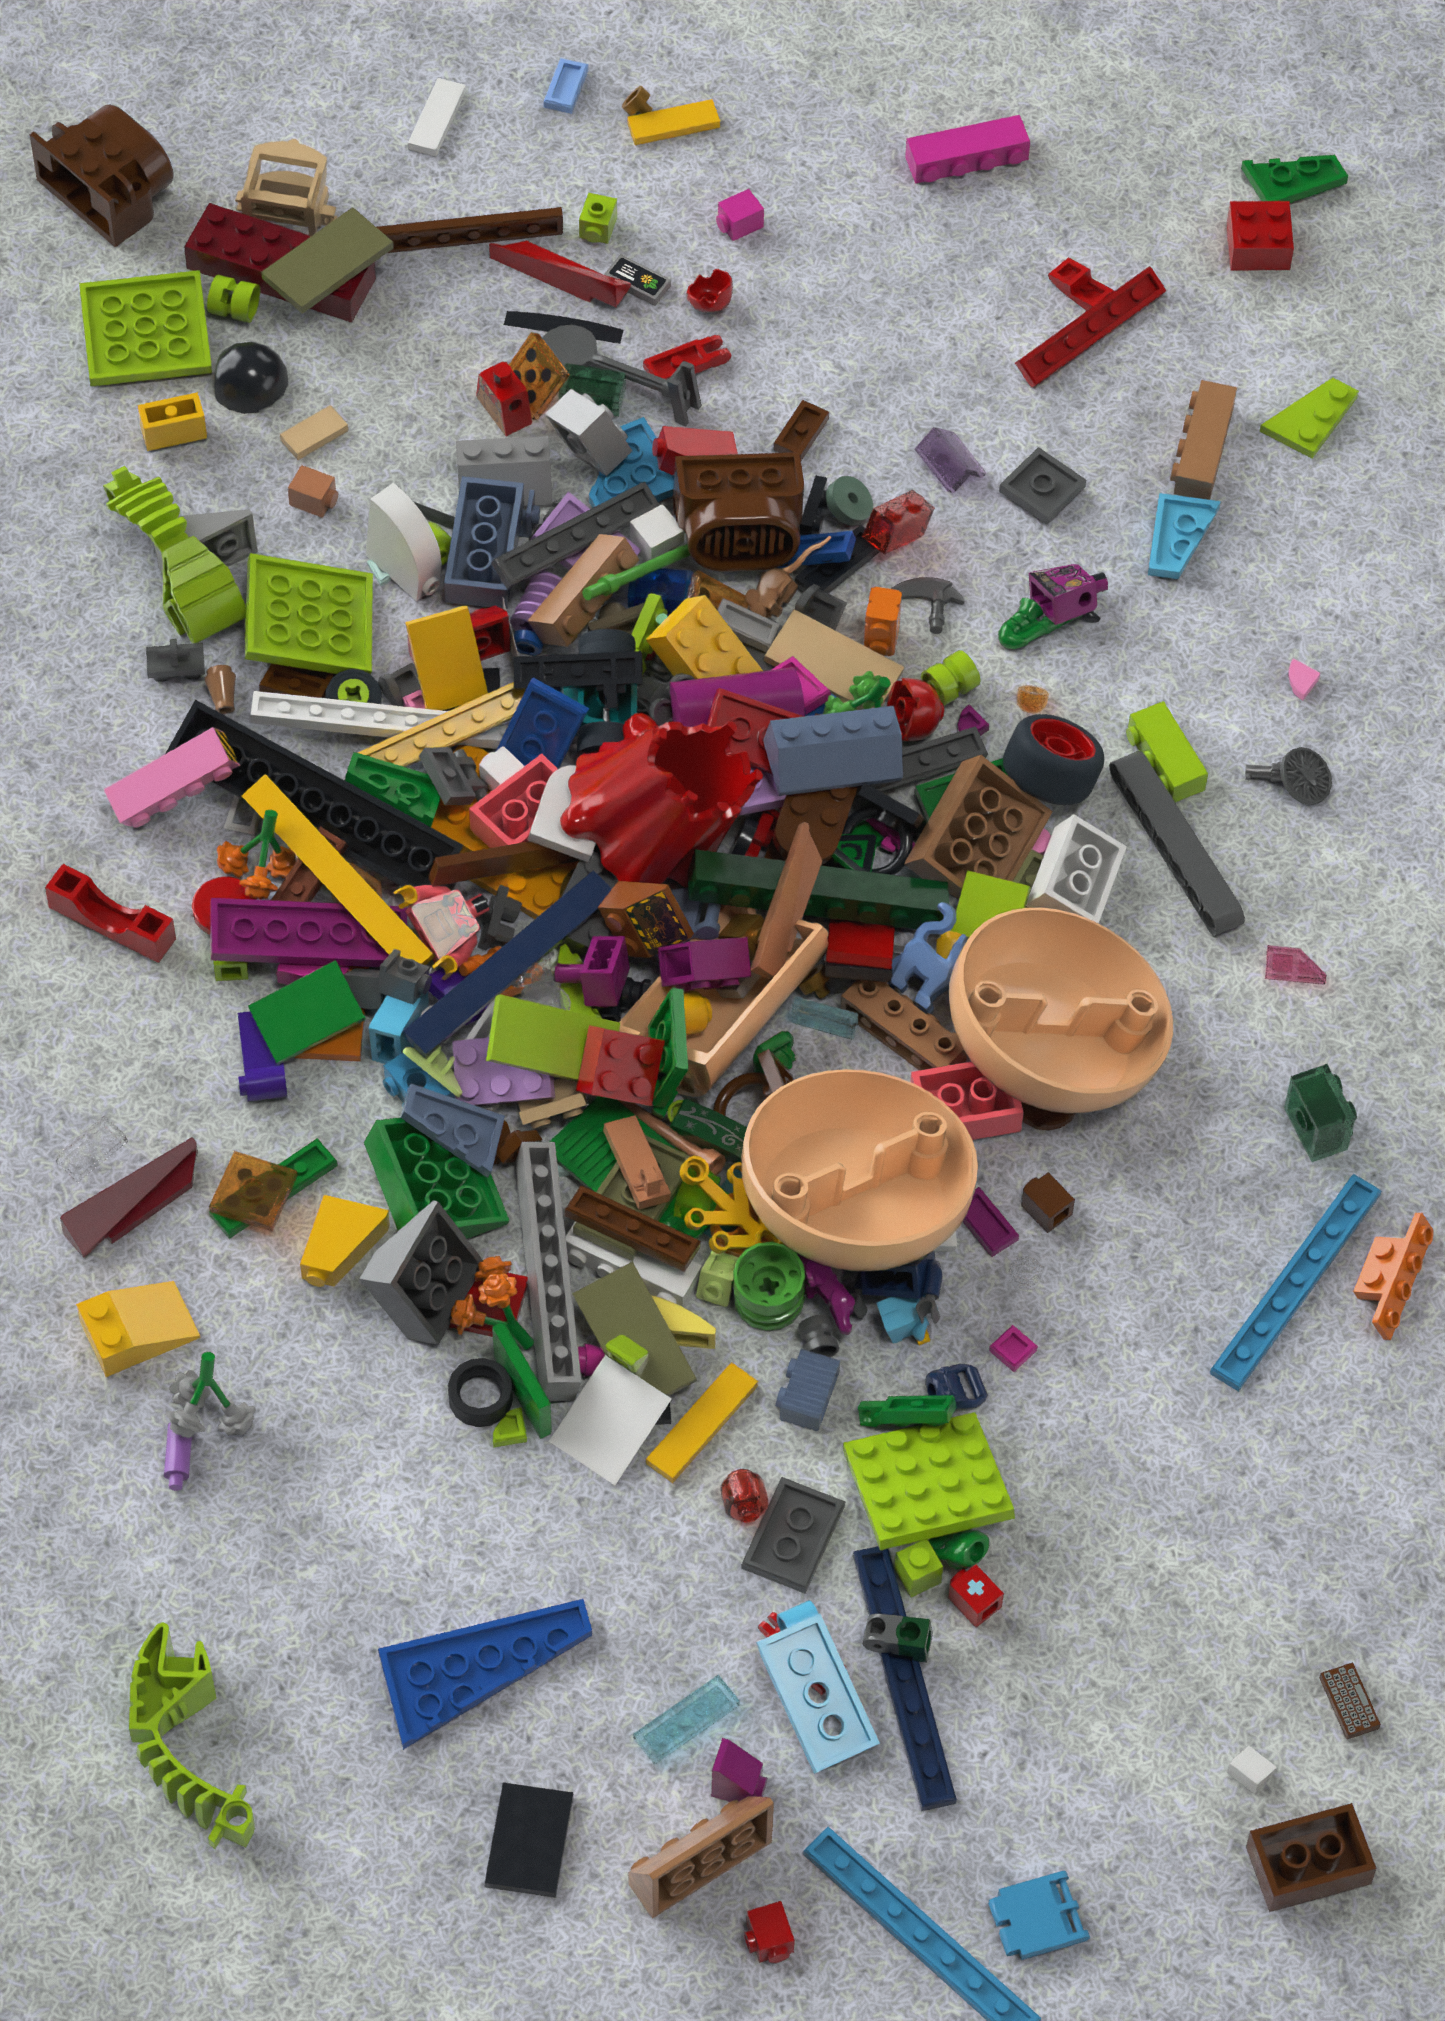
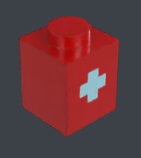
M977 1564L968 1571L965 1569L960 1570L950 1580L948 1599L976 1628L1002 1608L1004 1593Z

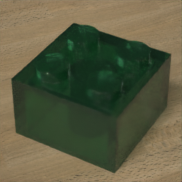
M1328 1064L1291 1076L1284 1110L1311 1162L1348 1150L1351 1136H1353L1354 1122L1357 1119L1353 1103L1351 1101L1347 1102L1342 1093L1343 1087L1339 1076L1332 1074Z

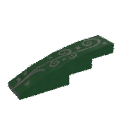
M684 1099L670 1128L701 1149L707 1148L718 1151L725 1156V1162L742 1163V1149L747 1127L689 1099Z

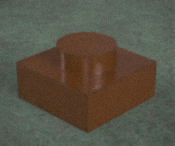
M516 1130L504 1139L505 1144L496 1154L503 1164L512 1163L516 1160L522 1142H542L543 1139L536 1130L522 1132Z

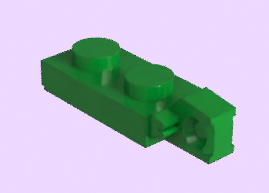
M953 1395L888 1396L886 1401H861L858 1406L860 1425L878 1427L879 1424H894L895 1426L903 1427L912 1423H926L929 1426H940L949 1423L956 1409V1402Z

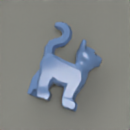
M945 902L937 905V908L944 916L943 920L940 922H924L917 928L911 941L905 945L904 951L892 960L891 982H888L892 989L896 987L901 993H904L908 988L907 981L910 977L915 976L922 981L923 985L916 995L915 1002L918 1003V1008L925 1014H933V1002L949 990L953 967L967 941V936L962 934L953 945L947 959L937 954L927 943L929 934H944L951 930L956 923V911L950 904Z

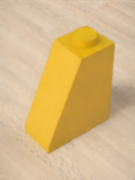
M323 1195L300 1262L302 1279L317 1287L324 1285L335 1287L388 1232L390 1227L389 1210Z

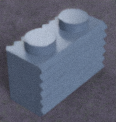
M804 1349L800 1350L797 1359L791 1358L786 1377L790 1378L787 1388H780L775 1404L776 1407L780 1408L781 1421L819 1431L840 1372V1360Z

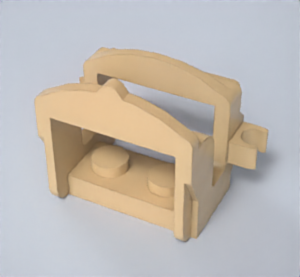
M291 139L288 142L276 141L255 145L249 161L243 190L238 191L235 199L238 202L236 210L258 219L308 227L309 235L313 236L317 232L318 227L321 228V225L327 226L337 218V216H334L336 207L327 205L329 198L328 187L325 185L327 157L309 146L300 144L297 139ZM261 160L314 168L316 171L314 178L293 171H272L260 174Z

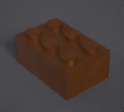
M1352 1803L1251 1830L1246 1844L1247 1852L1269 1912L1371 1885L1377 1869Z

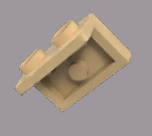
M562 1078L554 1080V1099L518 1102L522 1124L530 1123L532 1129L550 1124L549 1117L562 1113L564 1119L582 1114L581 1107L588 1105L586 1095L576 1091L578 1082Z

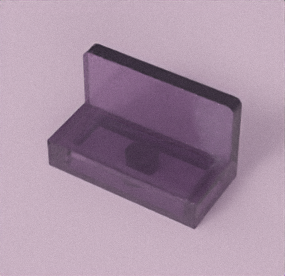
M933 427L915 448V451L948 492L955 493L969 476L983 478L987 474L953 431Z

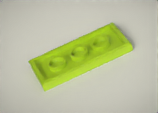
M500 994L495 997L486 1061L578 1082L589 1025L619 1031L620 1023Z

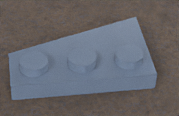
M411 1084L407 1089L400 1118L488 1178L491 1174L505 1116Z

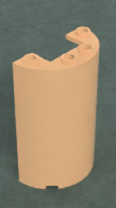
M721 904L718 918L720 925L719 934L735 914H756V910L754 908ZM799 919L795 925L802 938H795L791 951L787 953L784 966L772 980L761 976L744 998H722L716 989L704 990L701 988L692 990L708 998L712 1007V1020L708 1022V1026L703 1032L686 1035L688 1071L676 1088L678 1093L692 1097L705 1095L827 952L828 932L821 924ZM693 938L690 941H702L708 939ZM660 974L621 1019L619 1031L648 1037L650 1021L672 987L675 988V986L662 987Z

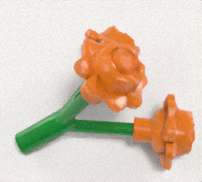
M274 810L265 811L261 833L245 846L232 845L225 841L216 849L218 852L217 864L225 874H233L240 878L249 871L247 866L248 851L262 841L259 865L255 866L254 875L240 880L239 883L246 887L245 895L251 896L254 899H268L270 892L278 890V887L267 878V872H271L270 874L273 878H286L299 859L291 849L279 846L276 841L274 831L278 813ZM270 843L273 848V852L269 857L270 862L266 866L268 848Z
M500 1256L488 1257L483 1262H479V1271L474 1274L475 1282L483 1281V1285L478 1287L481 1293L479 1301L487 1303L489 1307L497 1305L499 1308H502L507 1321L504 1322L486 1317V1313L477 1311L475 1304H473V1295L468 1294L465 1300H456L451 1309L452 1318L450 1323L457 1325L459 1335H462L464 1329L471 1327L472 1324L495 1326L503 1322L524 1350L529 1349L534 1344L533 1338L514 1318L509 1305L510 1296H514L517 1293L515 1288L516 1279L514 1277L508 1278L507 1275L511 1270V1261H502Z

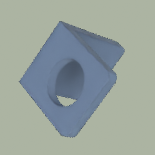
M535 490L529 491L527 510H523V523L520 528L519 537L529 538L533 531V525L539 524L540 506L535 505Z

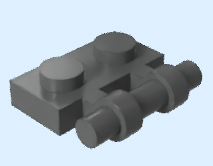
M450 747L424 748L420 753L419 758L444 805H471L475 798L478 802L488 794V787L485 781L480 779L475 771L477 767L474 760L467 756L464 749H459L453 753Z

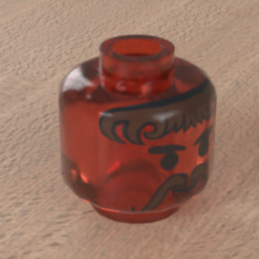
M738 1469L728 1474L721 1484L720 1489L724 1509L730 1518L749 1523L757 1520L766 1511L768 1496L764 1480L759 1474L748 1469Z

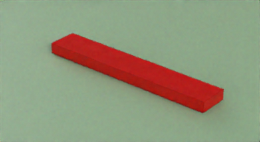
M1149 266L1020 358L1015 364L1030 387H1034L1167 290L1151 266Z

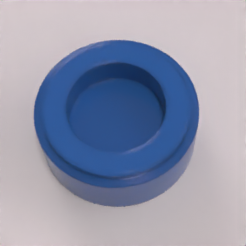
M524 629L514 632L513 637L518 652L532 656L542 652L544 644H542L535 632Z

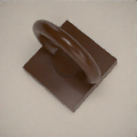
M768 1049L757 1055L764 1073H745L729 1081L719 1092L713 1110L726 1116V1109L730 1099L742 1088L752 1085L762 1086L765 1098H767L780 1087L793 1081V1075Z

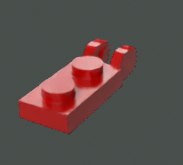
M715 334L701 340L695 339L646 358L643 361V368L646 372L667 380L683 361L693 364L695 374L711 367L715 368L727 363L732 355L727 348L717 350L723 345V340L720 335Z

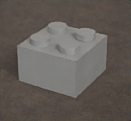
M570 389L545 413L570 452L606 476L632 452V449L626 442L627 434L612 421L614 418L613 413L604 404L598 406L586 393L580 395Z

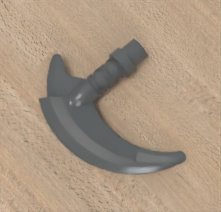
M913 578L891 588L902 592V599L925 598L932 600L929 624L930 632L934 634L942 632L945 622L943 615L944 605L950 601L961 605L965 602L963 596L951 587L953 585L952 582L940 578Z

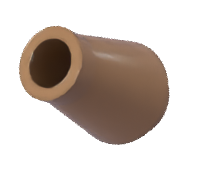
M228 665L212 666L206 671L207 676L204 680L215 705V710L221 714L231 713L235 710L236 674L232 672V668Z

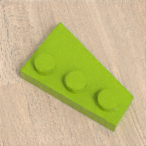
M1332 377L1261 424L1259 432L1313 459L1356 401L1359 390Z

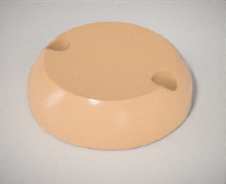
M1022 908L998 914L984 922L973 932L961 949L952 970L949 982L951 1017L956 1034L966 1054L977 1069L996 1087L1013 1098L1033 1107L1059 1113H1089L1121 1104L1138 1094L1153 1079L1171 1047L1173 1037L1171 1005L1166 991L1154 970L1139 952L1123 938L1095 921L1080 915L1050 908Z
M844 1069L814 1073L793 1080L777 1089L761 1103L751 1117L744 1137L742 1180L748 1199L758 1217L769 1231L791 1250L809 1260L836 1269L849 1271L887 1270L916 1261L931 1253L949 1239L960 1227L967 1215L976 1188L978 1172L977 1153L973 1140L959 1117L932 1093L916 1084L884 1073Z

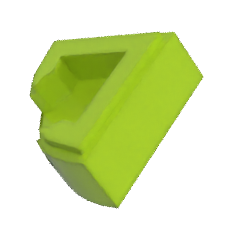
M522 1407L507 1412L506 1416L497 1424L493 1431V1448L527 1442Z

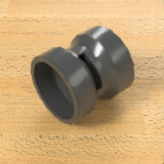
M815 1315L799 1323L800 1337L806 1342L804 1350L830 1358L839 1352L837 1339L831 1333L833 1325L829 1316Z

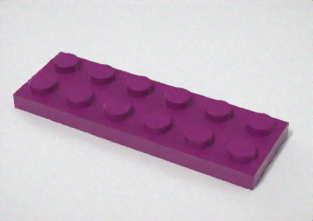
M211 898V960L327 965L336 960L339 966L380 967L389 956L341 903ZM389 906L407 925V914L405 912L407 907L400 909L399 906Z

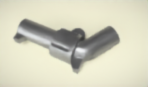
M1281 762L1272 763L1271 766L1246 764L1245 780H1249L1251 777L1270 779V782L1283 783L1280 775Z

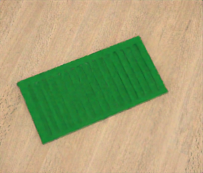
M600 1096L591 1102L582 1111V1114L577 1115L549 1141L555 1142L557 1163L586 1188L597 1192L617 1162L604 1134V1123L635 1115L618 1100ZM637 1117L644 1135L674 1148ZM692 1169L689 1175L696 1178L697 1173ZM684 1182L659 1222L698 1239L710 1228V1225H704L699 1230H691L685 1225V1215L692 1208L696 1207L704 1211H714L717 1204L697 1185L691 1186ZM718 1185L726 1194H729L720 1185ZM691 1214L692 1221L699 1224V1216Z

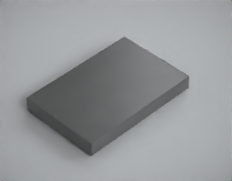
M781 1477L744 1557L741 1569L806 1594L842 1515L846 1501Z

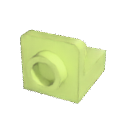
M711 1251L700 1271L696 1297L727 1307L730 1303L734 1286L733 1271L739 1257Z

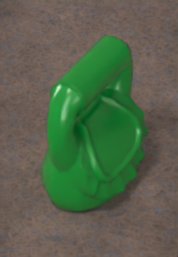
M781 1031L758 1045L753 1055V1072L764 1073L757 1055L768 1049L788 1070L791 1069L793 1062L796 1061L795 1054L792 1051L794 1044L793 1035L788 1031Z
M972 1529L928 1540L939 1560H946L948 1565L956 1570L973 1567L982 1560L989 1548V1537L981 1531Z

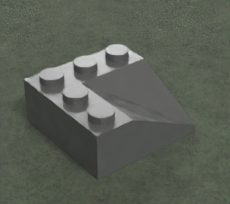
M432 1201L375 1251L359 1279L407 1339L439 1344L450 1325V1319L452 1318L451 1309L455 1301L465 1299L475 1281L474 1274L479 1271L478 1264L483 1262V1259L440 1203Z

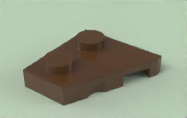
M271 664L259 684V691L325 698L326 688L330 680L337 674Z

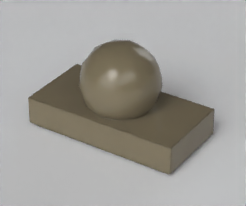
M616 602L605 604L599 611L598 620L587 624L588 632L598 629H615L631 634L645 603L628 609Z

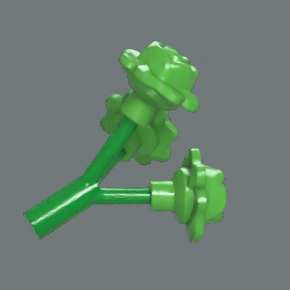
M867 671L862 676L853 677L855 685L849 687L853 700L844 703L839 697L835 698L833 695L828 696V702L825 703L826 707L823 714L854 711L860 705L864 709H870L873 706L879 708L883 704L882 696L887 694V689L891 682L887 677L874 676L871 671Z

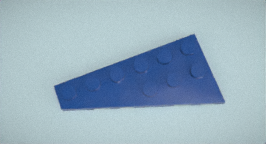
M584 1599L378 1648L403 1750L591 1637L592 1628Z

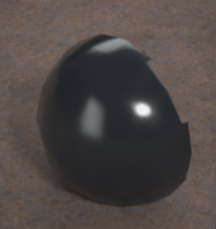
M256 342L236 343L223 350L217 359L215 370V399L228 410L243 414L259 413V410L272 405L281 395H284L288 386V371L280 355L269 346Z

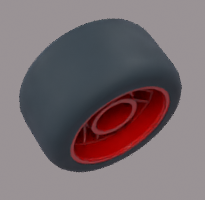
M1035 714L1024 718L1016 726L1003 755V766L1007 775L1015 781L1016 785L1032 797L1056 805H1073L1085 800L1092 792L1104 766V752L1097 739L1078 724L1054 715Z

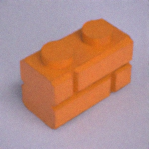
M873 587L870 591L865 617L864 646L883 656L895 654L902 603V592L899 590Z

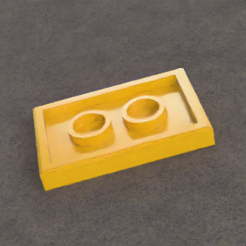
M466 605L405 622L425 709L442 711L466 704L488 694L470 613Z

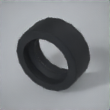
M486 1358L470 1359L460 1364L451 1374L448 1383L449 1405L455 1417L463 1423L475 1427L491 1426L501 1421L506 1416V1413L510 1411L513 1402L512 1379L505 1367L494 1360ZM475 1377L491 1378L500 1386L501 1395L499 1400L489 1407H471L461 1399L460 1391L462 1385Z

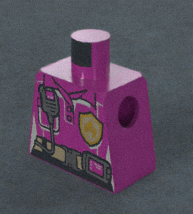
M1078 564L1028 573L1030 599L1040 605L1043 613L1055 625L1095 610L1097 608V593L1108 590V580L1103 572L1089 575Z

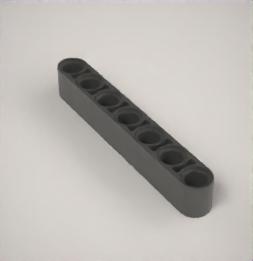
M1136 751L1110 762L1109 769L1112 779L1209 932L1216 936L1244 924L1245 916L1240 903L1143 752Z

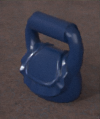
M959 1363L950 1367H941L929 1372L925 1378L928 1396L953 1395L955 1397L956 1409L977 1408L986 1401L988 1396L978 1369L969 1364ZM958 1373H965L975 1399L966 1397V1392H964Z

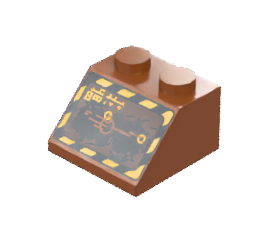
M618 881L598 906L613 936H625L628 956L650 958L658 954L659 947L682 943L694 935L667 884Z

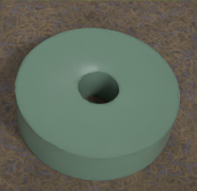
M841 476L828 486L826 490L827 505L831 513L842 523L856 526L872 514V496L867 487L858 479L851 476Z

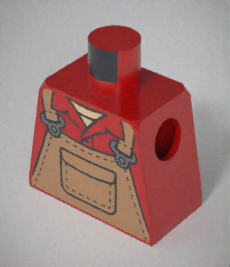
M502 361L478 374L476 397L505 436L532 424L527 389L507 362Z

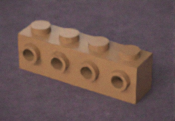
M1201 380L1199 391H1192L1189 409H1193V414H1186L1183 433H1187L1186 439L1180 438L1176 457H1181L1180 463L1174 462L1170 481L1175 482L1174 494L1207 500L1211 499L1235 405L1237 387Z
M599 534L528 619L529 624L542 644L568 647L577 639L578 634L585 625L595 617V613L604 602L613 595V593L608 596L600 595L591 600H586L583 597L582 591L584 588L597 583L601 577L608 574L616 575L637 564L639 558L625 537Z
M856 980L841 995L840 1012L918 1070L966 1062L967 1054L955 1032L951 1033L944 1028L932 1014H925L917 1008L908 996L900 995L890 988L888 982Z

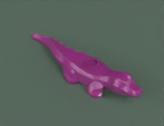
M797 1253L804 1266V1289L807 1299H811L815 1294H818L828 1305L839 1331L842 1334L849 1335L852 1330L849 1316L854 1310V1298L843 1287V1284L837 1280V1276L832 1272L831 1267L809 1260Z

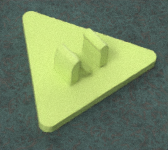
M441 1046L436 1048L426 1058L415 1048L405 1047L403 1053L454 1095L457 1097L462 1095L463 1092L451 1068L455 1060L454 1056L447 1060L445 1054L441 1051Z

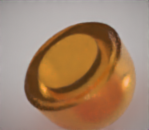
M1023 685L1017 691V705L1027 713H1038L1046 707L1049 693L1041 687Z

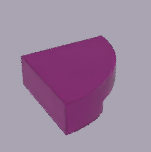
M968 704L960 714L957 732L958 730L963 731L976 726L981 736L989 731V724Z

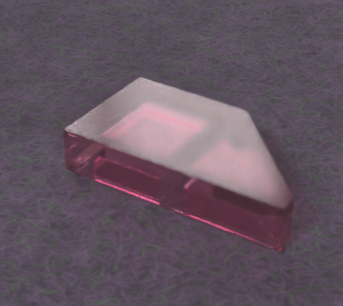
M1267 946L1265 979L1325 985L1327 975L1300 948Z

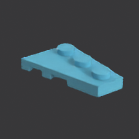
M1159 493L1148 575L1172 579L1180 578L1219 511L1221 501Z

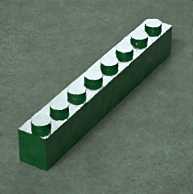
M695 849L687 870L689 900L768 911L785 861ZM821 866L804 915L917 929L924 922H940L943 920L944 916L937 908V905L941 902L949 904L948 882Z

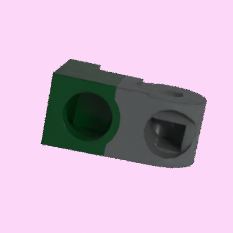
M871 1614L867 1619L862 1645L873 1652H891L892 1654L913 1657V1661L927 1663L933 1637L931 1620L888 1614Z

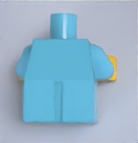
M890 1297L877 1302L886 1332L893 1344L903 1341V1338L914 1335L918 1345L931 1341L926 1329L927 1325H929L927 1316L924 1317V1322L921 1323L916 1311V1305L921 1301L920 1299Z

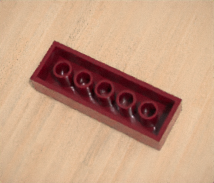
M209 203L184 246L186 267L192 271L200 270L201 274L214 278L216 275L234 278L237 284L240 281L258 284L260 286V293L287 301L262 279L261 272L311 236ZM375 262L310 309L352 323L376 280Z

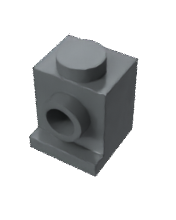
M394 949L380 965L377 992L414 1004L422 994L425 995L430 989L432 983V976L429 975L430 967L420 964L413 959L401 957V951Z

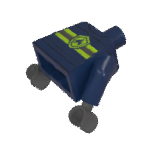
M932 1251L924 1257L900 1267L879 1271H859L852 1287L854 1293H850L854 1298L855 1305L853 1311L857 1317L862 1318L867 1313V1307L862 1300L864 1295L914 1299L924 1297L925 1299L919 1301L916 1305L919 1319L923 1323L924 1317L931 1313L933 1323L936 1324L940 1320V1314L935 1300L939 1299L943 1274L940 1263L935 1260V1252Z

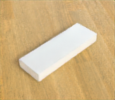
M441 78L437 79L408 141L409 150L437 156L466 93V85Z

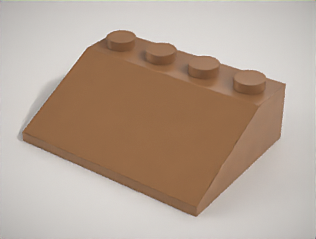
M982 755L964 760L958 767L904 865L922 879L948 882V893L958 899L961 895L967 870L1013 882L1053 811L1037 798L1021 790L1013 779Z
M747 1796L740 1802L733 1800L721 1809V1814L710 1821L707 1818L699 1821L691 1828V1833L680 1840L678 1837L669 1840L662 1846L661 1852L650 1859L648 1856L643 1857L632 1865L631 1871L628 1872L629 1886L652 1919L772 1843L774 1802L770 1797Z

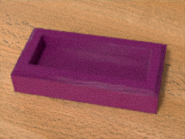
M980 1187L976 1188L963 1223L988 1254L993 1257L1019 1241V1234Z

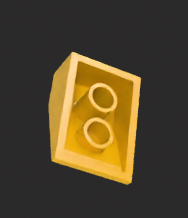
M174 1281L111 1290L76 1304L80 1323L105 1377L201 1338Z

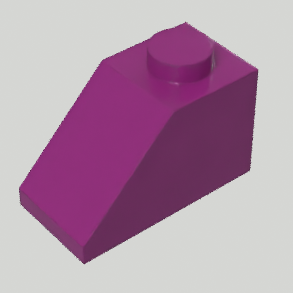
M722 1738L712 1768L711 1797L728 1802L733 1800L740 1802L747 1796L763 1797L768 1780L767 1777H763V1763L732 1741Z

